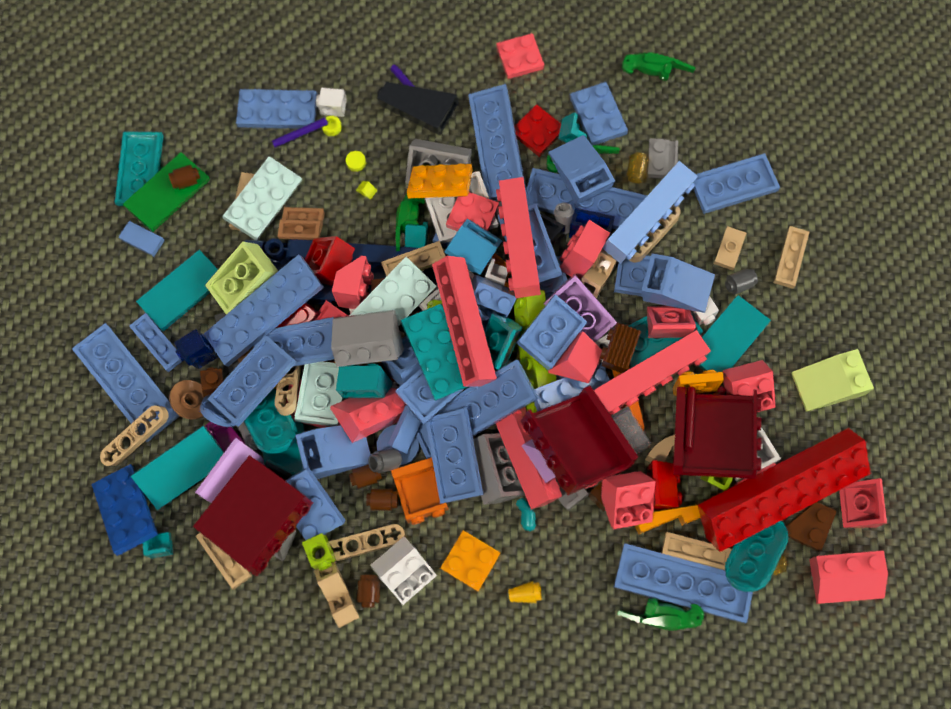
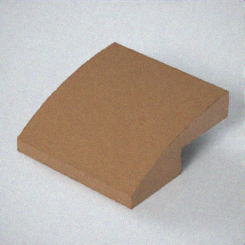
M284 207L282 220L279 223L278 239L314 240L315 238H320L325 214L324 208Z

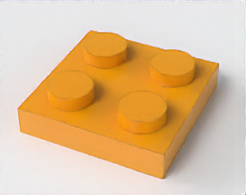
M707 370L703 374H694V372L682 373L673 386V394L677 396V387H686V394L688 387L696 388V394L715 392L724 381L723 372Z
M463 530L440 569L479 592L501 553Z

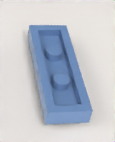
M146 313L129 326L168 373L185 360Z

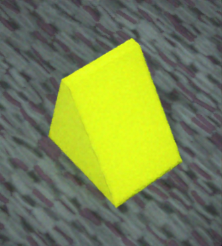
M362 181L356 189L357 192L370 200L378 191L369 181Z

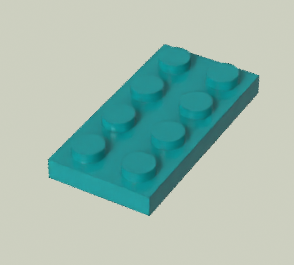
M442 304L402 319V326L434 401L467 388L463 386Z

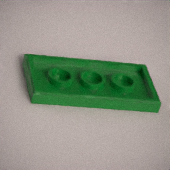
M180 152L127 199L123 206L150 231L154 232L210 181V177ZM187 165L197 168L200 179H197L198 184L183 189L173 188L168 175L173 172L172 170Z

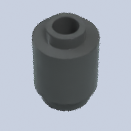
M743 269L728 275L725 286L729 292L736 295L753 288L758 283V277L753 269Z
M395 448L374 452L368 459L371 471L377 473L400 468L402 463V456Z

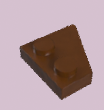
M818 502L812 504L786 526L789 538L818 552L822 551L837 511Z

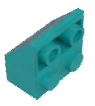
M377 364L339 366L336 391L342 398H384L393 386V381Z

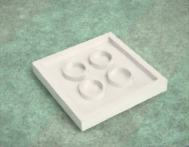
M480 172L472 173L469 192L489 199ZM457 197L424 198L440 244L452 241L458 231L447 228L446 222ZM496 216L489 230L498 227Z

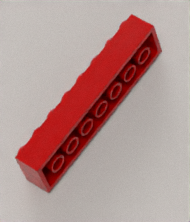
M847 428L757 474L756 479H747L698 504L706 538L721 552L870 475L865 439L850 428Z

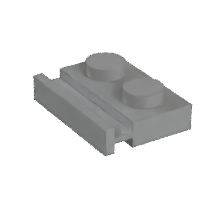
M650 138L647 177L663 179L678 163V140L674 142L667 139Z

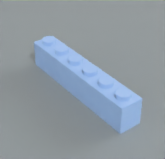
M679 161L609 237L602 249L620 264L626 258L630 260L637 252L636 246L642 247L649 239L647 234L649 232L654 233L659 228L661 218L666 220L673 212L670 208L673 205L677 207L684 199L682 195L684 193L689 194L696 186L693 182L698 176Z

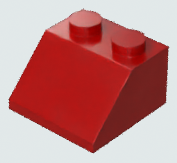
M337 236L315 238L305 261L322 284L331 286L334 284L336 272L352 261L355 248Z
M652 460L646 469L647 476L655 481L653 512L679 508V505L682 504L681 492L677 490V483H680V475H674V464Z

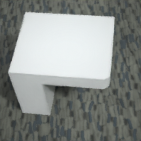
M491 258L484 278L504 286L508 274L507 268L495 264V259Z

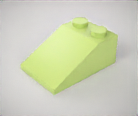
M242 242L205 286L227 315L276 274L278 270L258 244Z
M858 349L838 354L791 373L806 412L864 396L874 389Z

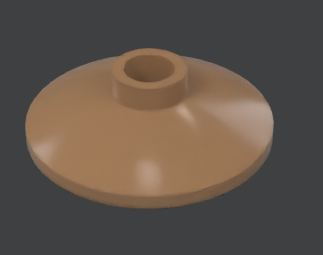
M183 380L175 384L169 394V401L173 410L186 419L194 420L203 417L200 412V405L204 399L201 384L193 380Z

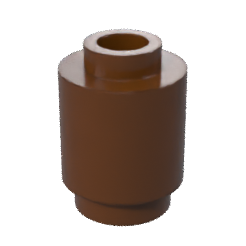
M192 165L172 170L173 172L168 174L174 189H183L198 184L197 179H200L197 168H192Z
M369 464L352 469L353 473L349 474L352 486L357 485L358 489L378 483L377 480L382 479L380 473L371 471Z
M371 489V493H367L366 504L370 506L371 511H392V509H397L398 491H393V489Z
M360 575L357 603H362V608H375V604L380 602V581H378V576Z

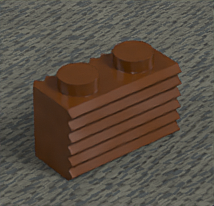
M616 323L615 329L610 327L606 338L610 343L608 348L603 347L600 359L603 360L601 366L620 373L626 372L641 331L620 323Z

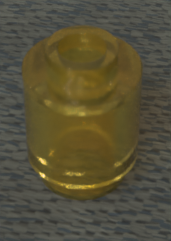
M636 152L629 157L626 174L629 182L643 183L649 164V158L646 154Z

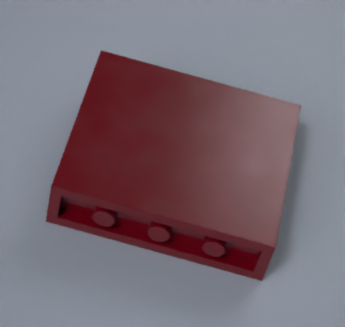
M591 386L583 388L576 397L535 413L529 409L521 420L523 429L533 440L535 448L540 451L547 467L552 470L559 486L564 489L567 496L630 468L639 458Z
M677 387L674 475L756 479L757 471H761V457H757V450L761 451V437H757V431H761V417H757V411H761V398H757V390L753 391V396L696 394L693 449L685 450L684 432L687 394L686 387Z
M249 455L193 527L243 568L258 576L260 572L265 570L272 556L281 549L285 539L295 531L296 525L302 517L308 514L313 502Z

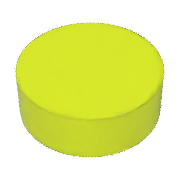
M327 116L328 125L322 127L323 132L327 136L338 135L342 128L340 120L336 116Z
M352 151L346 156V164L351 171L358 172L366 166V159L362 152Z

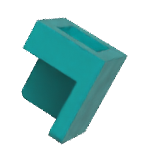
M572 113L562 119L558 139L568 143L582 135L587 138V134L580 131V126L576 123L578 114Z
M424 222L423 225L407 224L405 227V247L421 248L426 246L428 222Z
M160 533L143 542L144 556L153 559L173 555L171 533Z

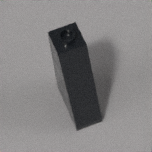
M386 82L384 87H381L377 93V100L380 106L439 136L459 104L457 95L453 93Z

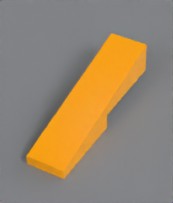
M694 505L653 512L652 522L634 526L639 535L677 518L683 526L701 517L698 506Z

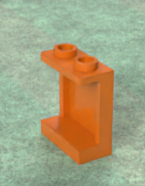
M432 457L391 470L407 523L412 522V525L424 522L426 517L433 516V518L445 515V511L449 510L447 503L440 504Z

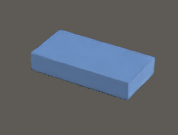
M130 221L118 237L123 242L153 257L165 241L162 237Z
M405 406L387 444L406 454L421 423L408 406Z

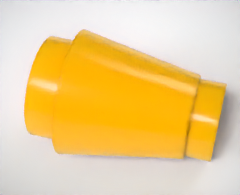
M534 581L508 590L510 602L537 603V601L542 600L539 582L534 583Z

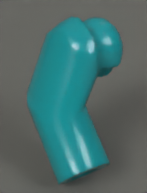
M521 498L516 502L517 507L521 511V525L524 530L533 531L536 527V514L530 508L526 499Z

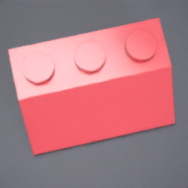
M391 387L384 398H348L330 407L352 443L398 423L407 405L395 393L397 389Z
M884 551L825 555L809 559L817 604L885 598L888 571Z

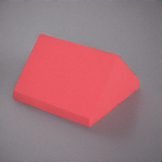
M671 306L647 307L648 338H684L694 332L696 328L690 310Z
M582 331L576 336L548 373L589 383L601 360L602 349Z
M881 478L857 481L839 490L843 528H877L887 523Z

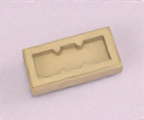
M726 227L714 261L715 265L734 270L746 232Z

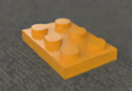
M472 164L413 166L407 188L408 198L468 196L473 172Z

